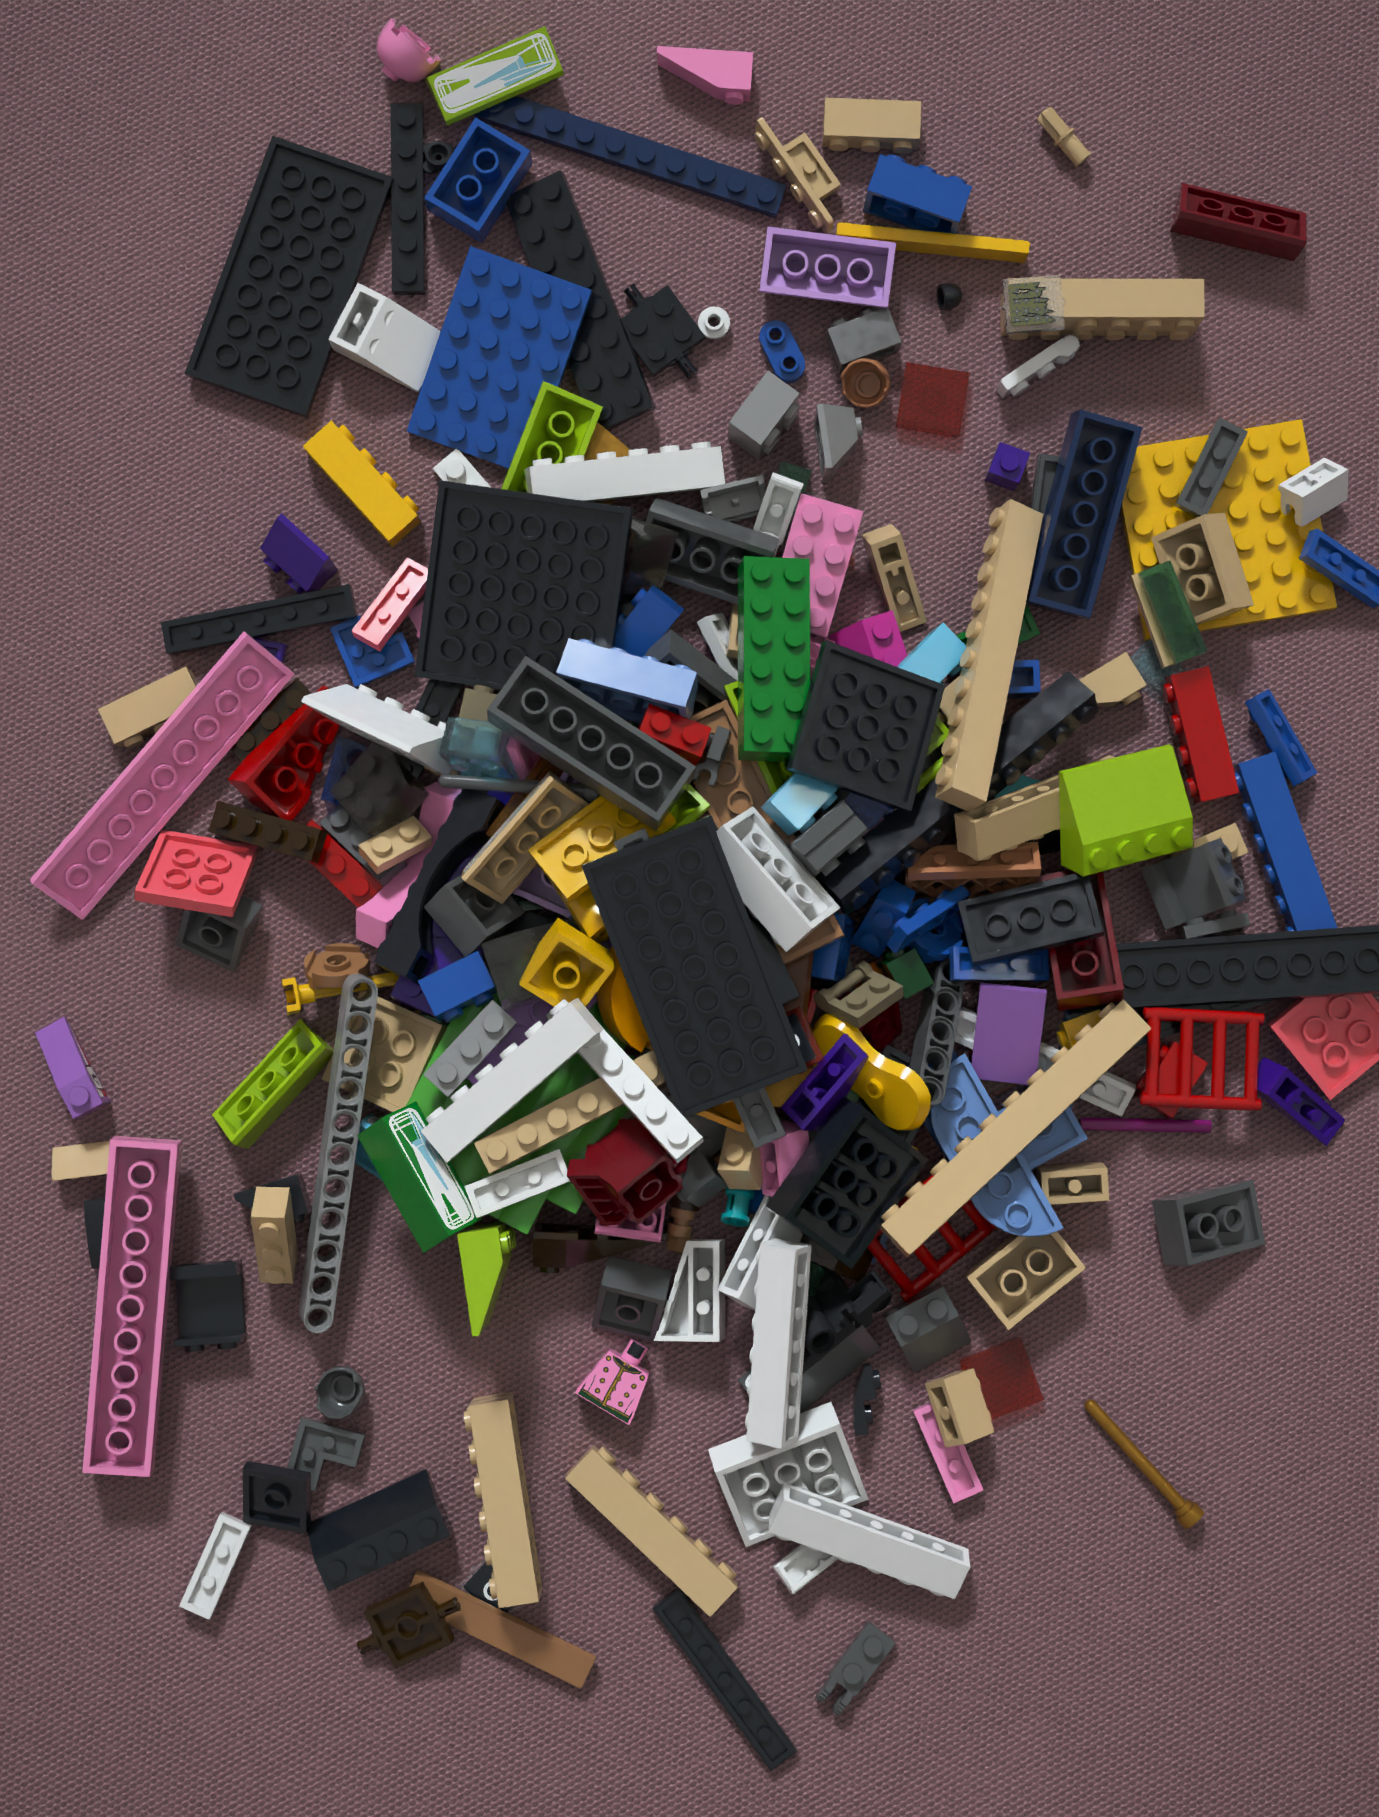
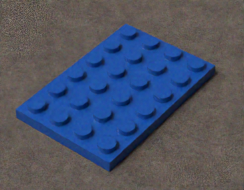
M470 246L407 432L509 469L542 382L545 381L560 387L593 291Z

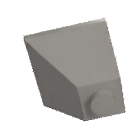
M817 404L814 427L823 484L830 482L856 448L858 437L863 436L861 418H855L853 407Z

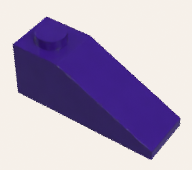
M844 1033L781 1108L803 1131H820L842 1098H846L869 1056L848 1034Z
M1263 1057L1258 1064L1257 1094L1319 1142L1327 1146L1345 1122V1119L1288 1068Z

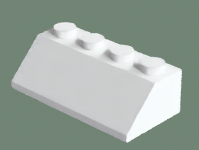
M754 807L749 808L725 823L716 831L743 903L748 907L750 914L767 929L773 941L780 945L785 952L801 942L840 909V906Z

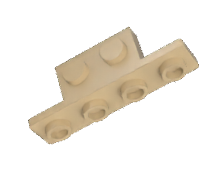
M759 118L756 120L754 133L757 144L762 150L767 149L773 157L772 164L780 176H786L791 184L790 190L799 203L804 202L809 210L808 216L817 229L821 227L824 233L828 234L832 231L834 220L821 201L839 190L841 183L806 133L782 146L764 118Z

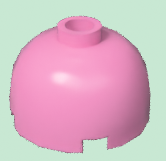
M390 18L378 36L376 45L378 57L384 64L381 70L395 82L399 78L407 82L424 80L440 64V57L436 55L433 59L426 53L431 49L428 44L403 24L397 29L395 27L396 20Z

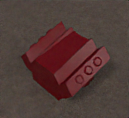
M636 1117L634 1119H619L618 1125L600 1141H597L595 1144H587L585 1159L569 1160L567 1177L602 1225H621L628 1218L638 1225L683 1189L681 1175L687 1171L689 1154L677 1163Z

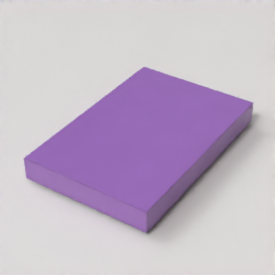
M980 982L971 1062L979 1079L1028 1085L1026 1081L1038 1069L1047 995L1046 989Z

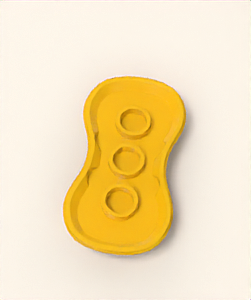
M831 1014L821 1016L815 1022L809 1037V1043L816 1056L815 1059L810 1060L813 1066H817L844 1033L848 1034L869 1056L851 1089L868 1104L874 1114L885 1125L896 1130L905 1131L914 1130L921 1126L928 1116L931 1106L929 1089L921 1077L909 1067L881 1055L869 1044L858 1028Z

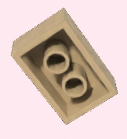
M1058 1232L1039 1237L1012 1235L965 1272L963 1276L1001 1324L1009 1330L1086 1269V1267Z

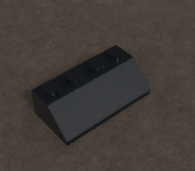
M426 1468L311 1521L308 1537L314 1562L329 1592L450 1536L453 1527Z

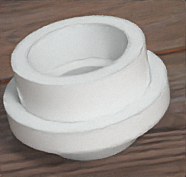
M708 307L701 312L698 318V327L705 337L719 339L728 332L730 318L722 308ZM716 317L720 320V324L713 327L709 325L708 320Z

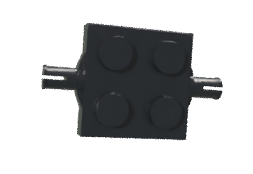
M635 284L630 285V288L636 297L627 287L624 293L628 296L634 307L629 314L622 318V322L633 349L654 377L666 368L678 365L687 379L692 378L686 366L693 375H696L698 370L689 360L688 356L694 347L706 339L705 335L668 285L653 296L646 298L643 297Z

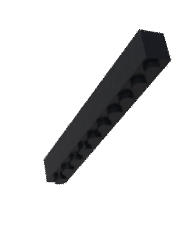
M1069 671L1002 724L987 802L993 800L1005 787L1014 784L1021 774L1032 765L1040 763L1048 752L1057 745L1066 742L1074 731L1083 724L1089 723L1095 714L1099 712L1095 693ZM935 779L916 794L912 811H894L862 837L866 842L850 855L847 850L837 858L841 864L827 876L822 872L816 875L821 886L847 916L855 909L863 907L871 896L881 888L889 886L898 874L906 868L912 867L919 860L920 856L930 848L938 846L945 836L955 829L954 814L965 810L935 798L937 790Z

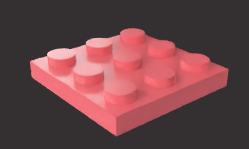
M161 830L134 890L135 901L233 917L256 860L257 846Z
M1371 993L1298 998L1267 1024L1329 1100H1332L1379 1061V1003Z

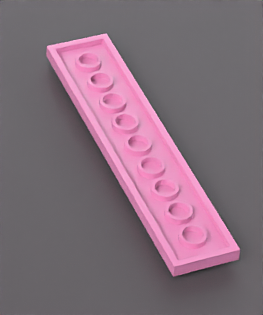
M244 631L30 879L31 883L83 920L295 674Z

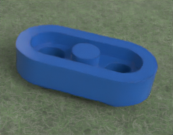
M779 320L765 323L760 330L759 343L774 375L787 384L797 382L804 374L805 360L790 328ZM774 331L779 332L781 338L779 340H772L769 336L770 333ZM786 360H792L795 366L792 369H787L783 363Z

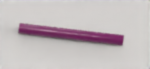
M1079 1118V1124L1083 1130L1186 1133H1211L1212 1131L1211 1120Z

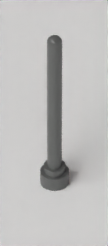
M448 774L441 775L439 778V784L444 788L530 793L540 782L538 780ZM565 782L589 804L599 797L598 793L581 782Z

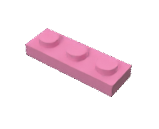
M931 1402L913 1409L953 1504L983 1491L965 1446L958 1445L945 1448Z

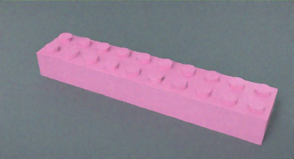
M114 1136L110 1139L82 1473L150 1477L155 1468L181 1140Z

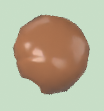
M861 358L852 361L844 369L840 377L842 379L844 396L856 407L870 408L881 404L890 390L888 371L877 360Z

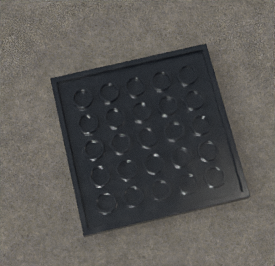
M439 480L415 677L472 686L482 685L501 690L525 656L556 675L568 638L577 641L586 639L600 647L614 648L634 508Z

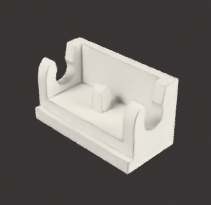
M1323 458L1279 484L1278 490L1281 491V511L1283 515L1290 513V505H1292L1295 510V524L1303 527L1346 501L1348 498L1349 469Z

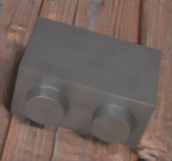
M871 307L861 312V317L850 321L848 318H842L830 325L831 328L827 329L826 340L839 373H842L852 361L861 358L876 360L899 351L901 339L888 308L879 309L878 307Z

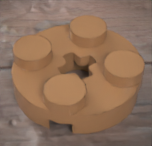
M349 943L325 945V952L316 955L315 949L304 958L305 977L308 979L309 987L312 989H323L325 987L342 988L348 976L356 973L368 976L371 970L368 952L366 951L363 954L361 953L360 946ZM360 983L357 984V985L354 987L353 990L359 988V987H360Z

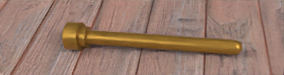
M1088 1399L1084 1404L1085 1410L1175 1508L1176 1520L1186 1530L1197 1523L1204 1515V1510L1195 1501L1191 1502L1189 1499H1184L1099 1404L1093 1399Z

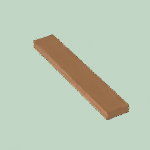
M417 1569L409 1587L423 1581L433 1600L438 1604H442L453 1597L458 1599L457 1603H460L461 1610L446 1616L447 1624L580 1689L582 1688L595 1661V1655Z

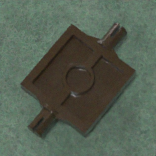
M423 1581L366 1607L363 1612L371 1626L372 1636L359 1640L357 1642L358 1650L364 1655L379 1647L389 1657L394 1668L397 1669L452 1644L455 1637L446 1623L445 1617L460 1611V1603H457L458 1599L453 1597L442 1604H438L433 1600Z

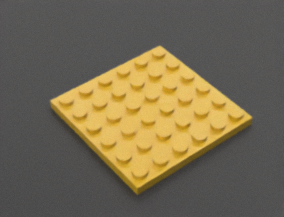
M1302 419L1244 429L1248 433L1208 514L1225 513L1254 606L1226 617L1186 628L1187 634L1330 611L1337 608L1333 582L1299 559L1309 532L1317 528L1323 532L1320 516L1301 527L1295 524V510L1292 505H1290V513L1283 515L1281 511V491L1278 490V485L1311 466ZM1209 435L1137 447L1120 508L1132 575L1160 566L1151 537L1197 518L1174 505ZM1138 604L1144 641H1150L1151 637Z

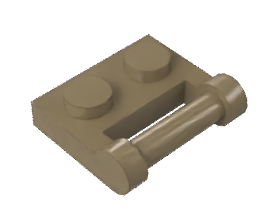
M861 961L853 967V972L828 989L823 988L815 993L814 1000L820 1009L859 1029L904 997L903 985L873 971L867 962ZM860 982L863 983V985L843 999H837Z

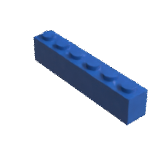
M1276 752L1233 766L1238 789L1244 802L1241 805V810L1246 822H1251L1255 833L1252 835L1255 850L1258 854L1262 853L1266 865L1263 866V873L1268 884H1273L1276 896L1273 898L1275 908L1279 915H1284L1287 924L1284 932L1337 928Z

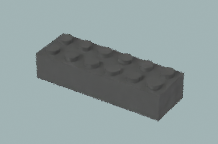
M527 656L524 657L487 709L489 723L656 832L694 778L696 766Z

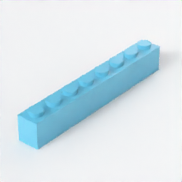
M941 623L897 667L945 685L942 680L948 674L953 677L962 669L960 658L966 649V645L944 623ZM794 772L760 808L788 836L798 830L804 833L816 821L813 814L820 807L826 810L838 798L835 794L838 788Z

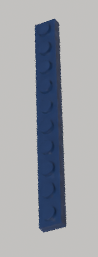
M514 96L474 114L476 118L484 123L775 219L777 218L787 188L785 184L518 96Z

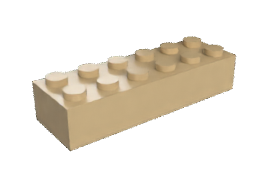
M1008 278L1000 297L1001 336H1009L1011 340H1024L1028 336H1041L1043 340H1056L1060 336L1072 334L1078 340H1088L1092 336H1105L1107 340H1121L1125 336H1137L1139 340H1153L1157 336H1169L1171 340H1185L1194 334L1205 317L1204 279ZM1040 282L1038 287H1046L1040 297L1050 299L1046 302L1048 304L1046 308L1054 311L1045 315L1052 316L1056 321L1046 324L1012 326L1008 285ZM1019 290L1018 293H1019V292H1027V291H1029V290H1024V291Z
M513 1392L475 1397L467 1407V1411H464V1422L466 1431H472L473 1435L472 1445H469L471 1465L477 1464L478 1468L477 1478H474L476 1498H482L483 1501L482 1511L479 1512L481 1531H487L488 1534L487 1545H484L486 1565H492L493 1567L492 1579H489L491 1598L498 1600L499 1608L539 1602L543 1588Z

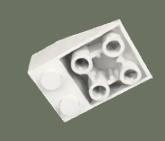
M357 283L328 340L334 351L419 393L441 331L388 297Z

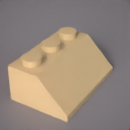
M1225 513L1204 514L1151 537L1159 564L1163 566L1185 629L1226 617L1254 606Z

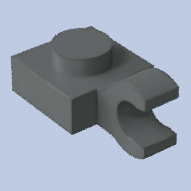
M717 726L715 734H709L703 751L707 753V760L696 766L694 782L698 781L699 775L702 772H709L711 774L709 787L713 788L716 785L718 770L721 768L732 738L729 729Z

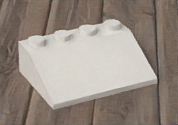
M344 684L303 697L302 703L341 727L442 775H449L465 743L455 736L457 732L455 728L443 722H439L438 726L428 723L430 717L415 709L409 714L402 710L403 704L392 698L386 697L385 701L377 699L378 693L360 684L358 689Z
M832 1402L800 1413L798 1442L783 1449L746 1441L747 1434L708 1449L715 1474L745 1547L775 1536L769 1533V1514L784 1482L848 1506L869 1500Z

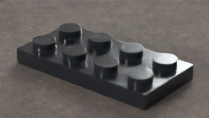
M1076 873L958 901L973 967L1104 936L1089 875L1082 876Z

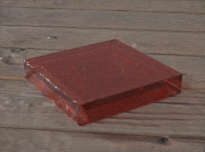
M906 362L895 427L959 438L970 373Z
M1020 1337L958 1359L962 1370L974 1368L992 1419L1044 1400Z

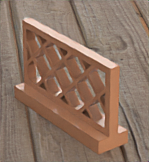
M1023 842L1018 844V847L1013 850L1000 851L993 854L990 859L983 861L974 860L972 857L958 852L957 844L938 845L930 848L920 856L919 860L912 867L905 869L904 885L916 891V893L920 891L926 893L924 896H914L912 902L926 898L930 899L929 903H934V900L944 890L948 889L951 892L970 880L976 882V884L970 887L963 885L971 893L968 899L987 895L979 894L985 889L990 890L991 892L988 894L1033 884L1037 882V877H1040L1041 874L1038 842ZM1003 879L1009 881L1003 886L996 884ZM938 881L943 883L938 888L930 886Z

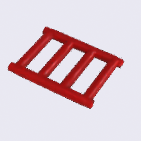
M1162 1007L1143 1008L1144 1019H1148L1147 1024L1152 1029L1147 1033L1145 1093H1141V1105L1260 1111L1262 1109L1261 1099H1257L1259 1027L1264 1024V1013ZM1161 1021L1180 1022L1178 1094L1158 1093ZM1194 1022L1213 1023L1211 1096L1191 1095ZM1227 1024L1246 1025L1244 1097L1224 1096Z
M931 1175L924 1182H922V1184L925 1185L933 1177V1175ZM907 1196L904 1197L897 1206L900 1208L909 1198ZM971 1200L962 1208L977 1228L962 1240L948 1221L944 1223L938 1231L952 1249L939 1260H936L925 1245L922 1244L913 1253L925 1266L926 1270L912 1282L878 1241L877 1237L883 1233L881 1230H879L867 1247L902 1290L900 1294L905 1302L926 1288L997 1228L982 1217Z

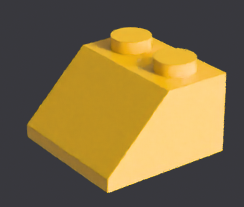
M557 918L539 942L519 981V985L553 1007L564 999L569 1003L576 998L586 1007L614 970V953L560 918Z

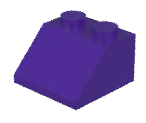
M282 513L276 518L260 547L266 555L263 561L276 574L282 570L290 578L286 583L298 594H302L304 591L307 593L320 590L338 571L330 557Z

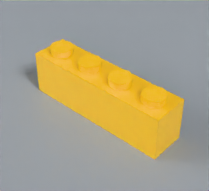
M331 420L303 445V448L350 502L393 547L421 522L416 514L420 509L408 495L402 498L395 491L398 485L386 471L381 475L373 467L377 462L365 448L359 451L352 442L355 440V437L343 424L338 428Z

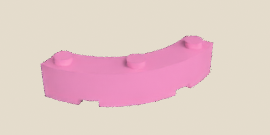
M439 781L423 788L419 822L432 836V846L405 860L407 866L394 876L372 899L356 909V939L376 948L386 939L392 927L394 916L401 910L407 898L409 887L416 881L423 867V860L431 852L438 838V831L448 819L453 809V802L462 789L444 788L440 786Z

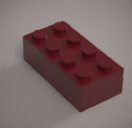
M1068 870L1043 874L1037 877V883L1076 874V872ZM1103 871L1091 874L1089 878L1104 936L1048 949L1058 1011L1121 1002L1124 999V986Z

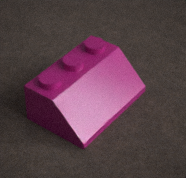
M893 610L863 619L829 635V640L834 641L835 644L896 667L908 656Z

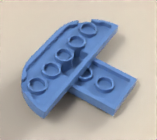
M965 1053L950 1064L945 1097L941 1103L931 1109L932 1127L948 1161H951L958 1154L954 1148L967 1136L973 1140L982 1132L978 1126L989 1115L993 1113L998 1117L1006 1109L997 1111ZM1070 1106L970 1199L982 1217L998 1229L1017 1236L1039 1237L1055 1233L1064 1228L1031 1170L1088 1139Z

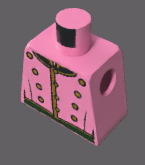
M633 1339L629 1341L622 1354L609 1348L578 1385L575 1393L630 1425L649 1376V1371L639 1365L648 1348Z

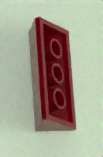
M1182 183L1170 232L1295 261L1307 241L1306 213Z

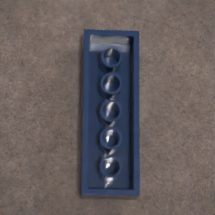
M1081 409L1071 413L1041 524L1026 600L1027 605L1078 619L1091 618L1141 435V426Z

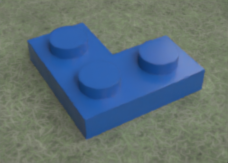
M360 615L358 618L349 619L330 628L356 689L359 688L360 684L367 685L416 664L402 632L391 636L382 650L378 651L353 636L352 629L361 619Z

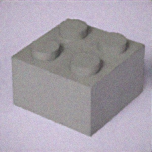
M767 371L729 421L728 438L757 460H760L764 453L769 456L780 441L778 437L782 429L789 430L799 416L797 412L800 408V405H798L800 393L773 373Z

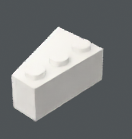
M691 1239L686 1241L674 1278V1284L669 1299L666 1302L664 1314L654 1341L720 1342L726 1338L725 1295L717 1290L725 1275V1239Z

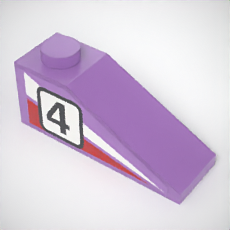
M66 1017L35 1032L57 1089L73 1119L84 1118L111 1103Z

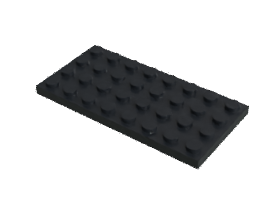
M272 136L186 368V376L308 419L333 350L328 339L357 285L391 192L393 177Z
M709 815L581 865L676 1109L685 1118L808 1070Z

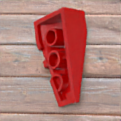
M323 685L316 692L323 691L329 688ZM303 704L247 755L227 780L249 802L267 814L292 821L310 798L312 793L310 790L316 773H320L324 763L321 761L328 744L333 742L339 725L306 704Z

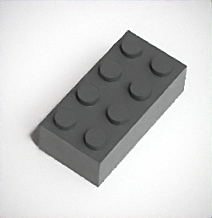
M655 498L648 511L632 569L738 604V567L743 557H773L779 538Z

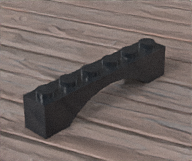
M462 789L461 793L457 795L448 819L438 831V838L431 852L423 860V867L416 881L408 889L407 898L401 910L393 918L392 927L386 939L378 947L374 963L393 974L419 985L418 980L424 978L435 956L432 941L434 919L424 906L448 882L453 872L466 857L480 846L486 844L502 826L510 809L500 800L479 790Z

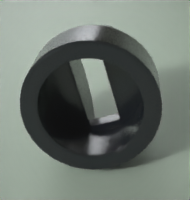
M953 283L939 284L937 286L939 308L941 310H949L957 307L962 300L960 287Z

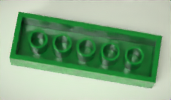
M744 556L738 567V760L789 762L810 686V559Z

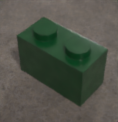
M905 947L896 954L891 949H888L881 954L883 960L877 962L885 977L903 985L904 997L902 999H907L934 983L915 948Z

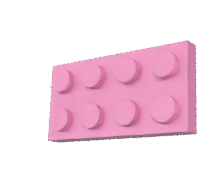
M800 493L782 558L810 559V633L827 638L864 511Z

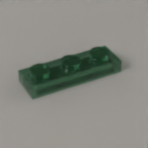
M1169 560L1139 572L1138 577L1174 665L1206 653L1207 648L1171 561Z

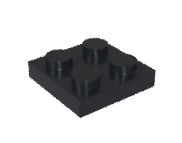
M247 1461L243 1467V1522L306 1534L311 1526V1472Z

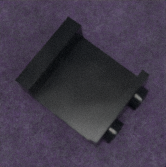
M242 1261L179 1264L170 1267V1280H176L179 1338L174 1340V1347L184 1346L185 1352L205 1350L204 1345L217 1344V1349L237 1348V1342H242L246 1339Z

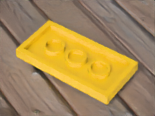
M600 796L530 847L528 852L563 897L570 903L590 888L581 867L582 864L618 851L614 841L645 827L649 838H652L667 831L676 824V820L669 813L656 832Z

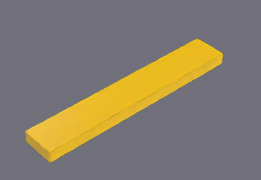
M841 222L837 223L836 235L894 242L896 243L895 250L1019 263H1025L1030 247V242L1024 240Z

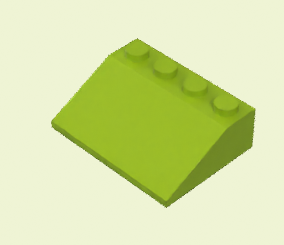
M1168 744L1059 771L1062 866L1082 876H1087L1193 847V816L1172 745Z
M501 1221L469 1226L457 1234L472 1337L479 1336L490 1323L512 1256V1249L517 1246L515 1229Z

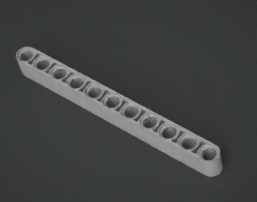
M360 973L348 976L342 986L298 1308L299 1316L305 1327L310 1332L316 1334L327 1331L332 1325L358 1143L357 1135L360 1129L378 998L376 984ZM359 983H366V994L361 998H354V987ZM354 1016H362V1026L354 1031L349 1030L348 1023L350 1019ZM352 1048L358 1049L357 1059L352 1063H345L344 1055L347 1050ZM344 1082H354V1088L350 1094L344 1096L339 1094L340 1086ZM349 1114L350 1119L346 1126L342 1128L335 1127V1120L339 1115ZM345 1147V1153L339 1160L330 1159L334 1148ZM333 1179L341 1180L338 1190L326 1192V1186L329 1181ZM327 1212H336V1218L332 1223L322 1224V1217ZM324 1244L332 1245L331 1252L323 1257L317 1256L320 1246ZM321 1276L328 1278L324 1287L313 1288V1282L316 1278ZM323 1309V1314L319 1319L314 1321L308 1320L311 1311Z

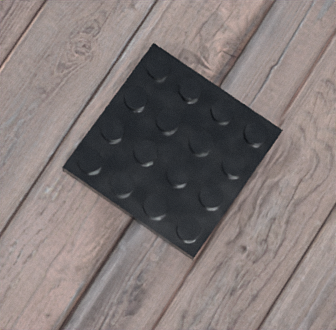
M828 640L822 642L787 770L903 812L912 811L945 685Z

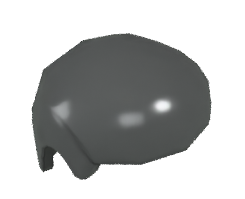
M336 1366L324 1372L315 1387L318 1400L316 1407L328 1419L341 1420L356 1413L362 1406L365 1398L363 1379L351 1367Z

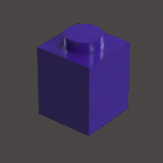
M999 442L984 481L1015 492L1030 453Z

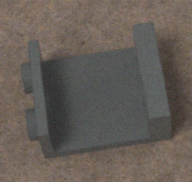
M1222 838L1141 869L1165 930L1246 899L1243 893V882L1235 873L1231 863L1230 850L1223 843Z

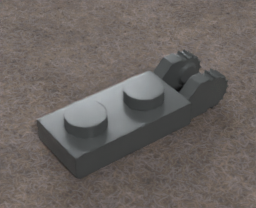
M868 1620L830 1670L829 1677L815 1698L822 1703L830 1696L838 1682L845 1690L835 1701L832 1712L837 1716L840 1715L850 1703L853 1695L856 1696L895 1645V1640Z

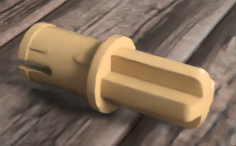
M1049 107L1039 115L1037 120L1055 141L1053 145L1055 147L1059 146L1075 167L1081 165L1092 154L1073 133L1075 129L1073 127L1069 128L1053 108Z

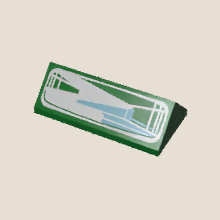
M415 1101L380 1118L357 1136L421 1250L425 1253L483 1218H476L466 1189L451 1162L448 1161L446 1163L421 1133V1130L429 1123Z

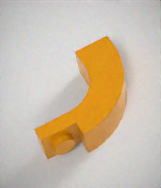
M611 947L609 951L614 953V970L597 991V1001L601 1017L609 1031L622 1043L641 1053L644 1047L653 1050L614 948Z

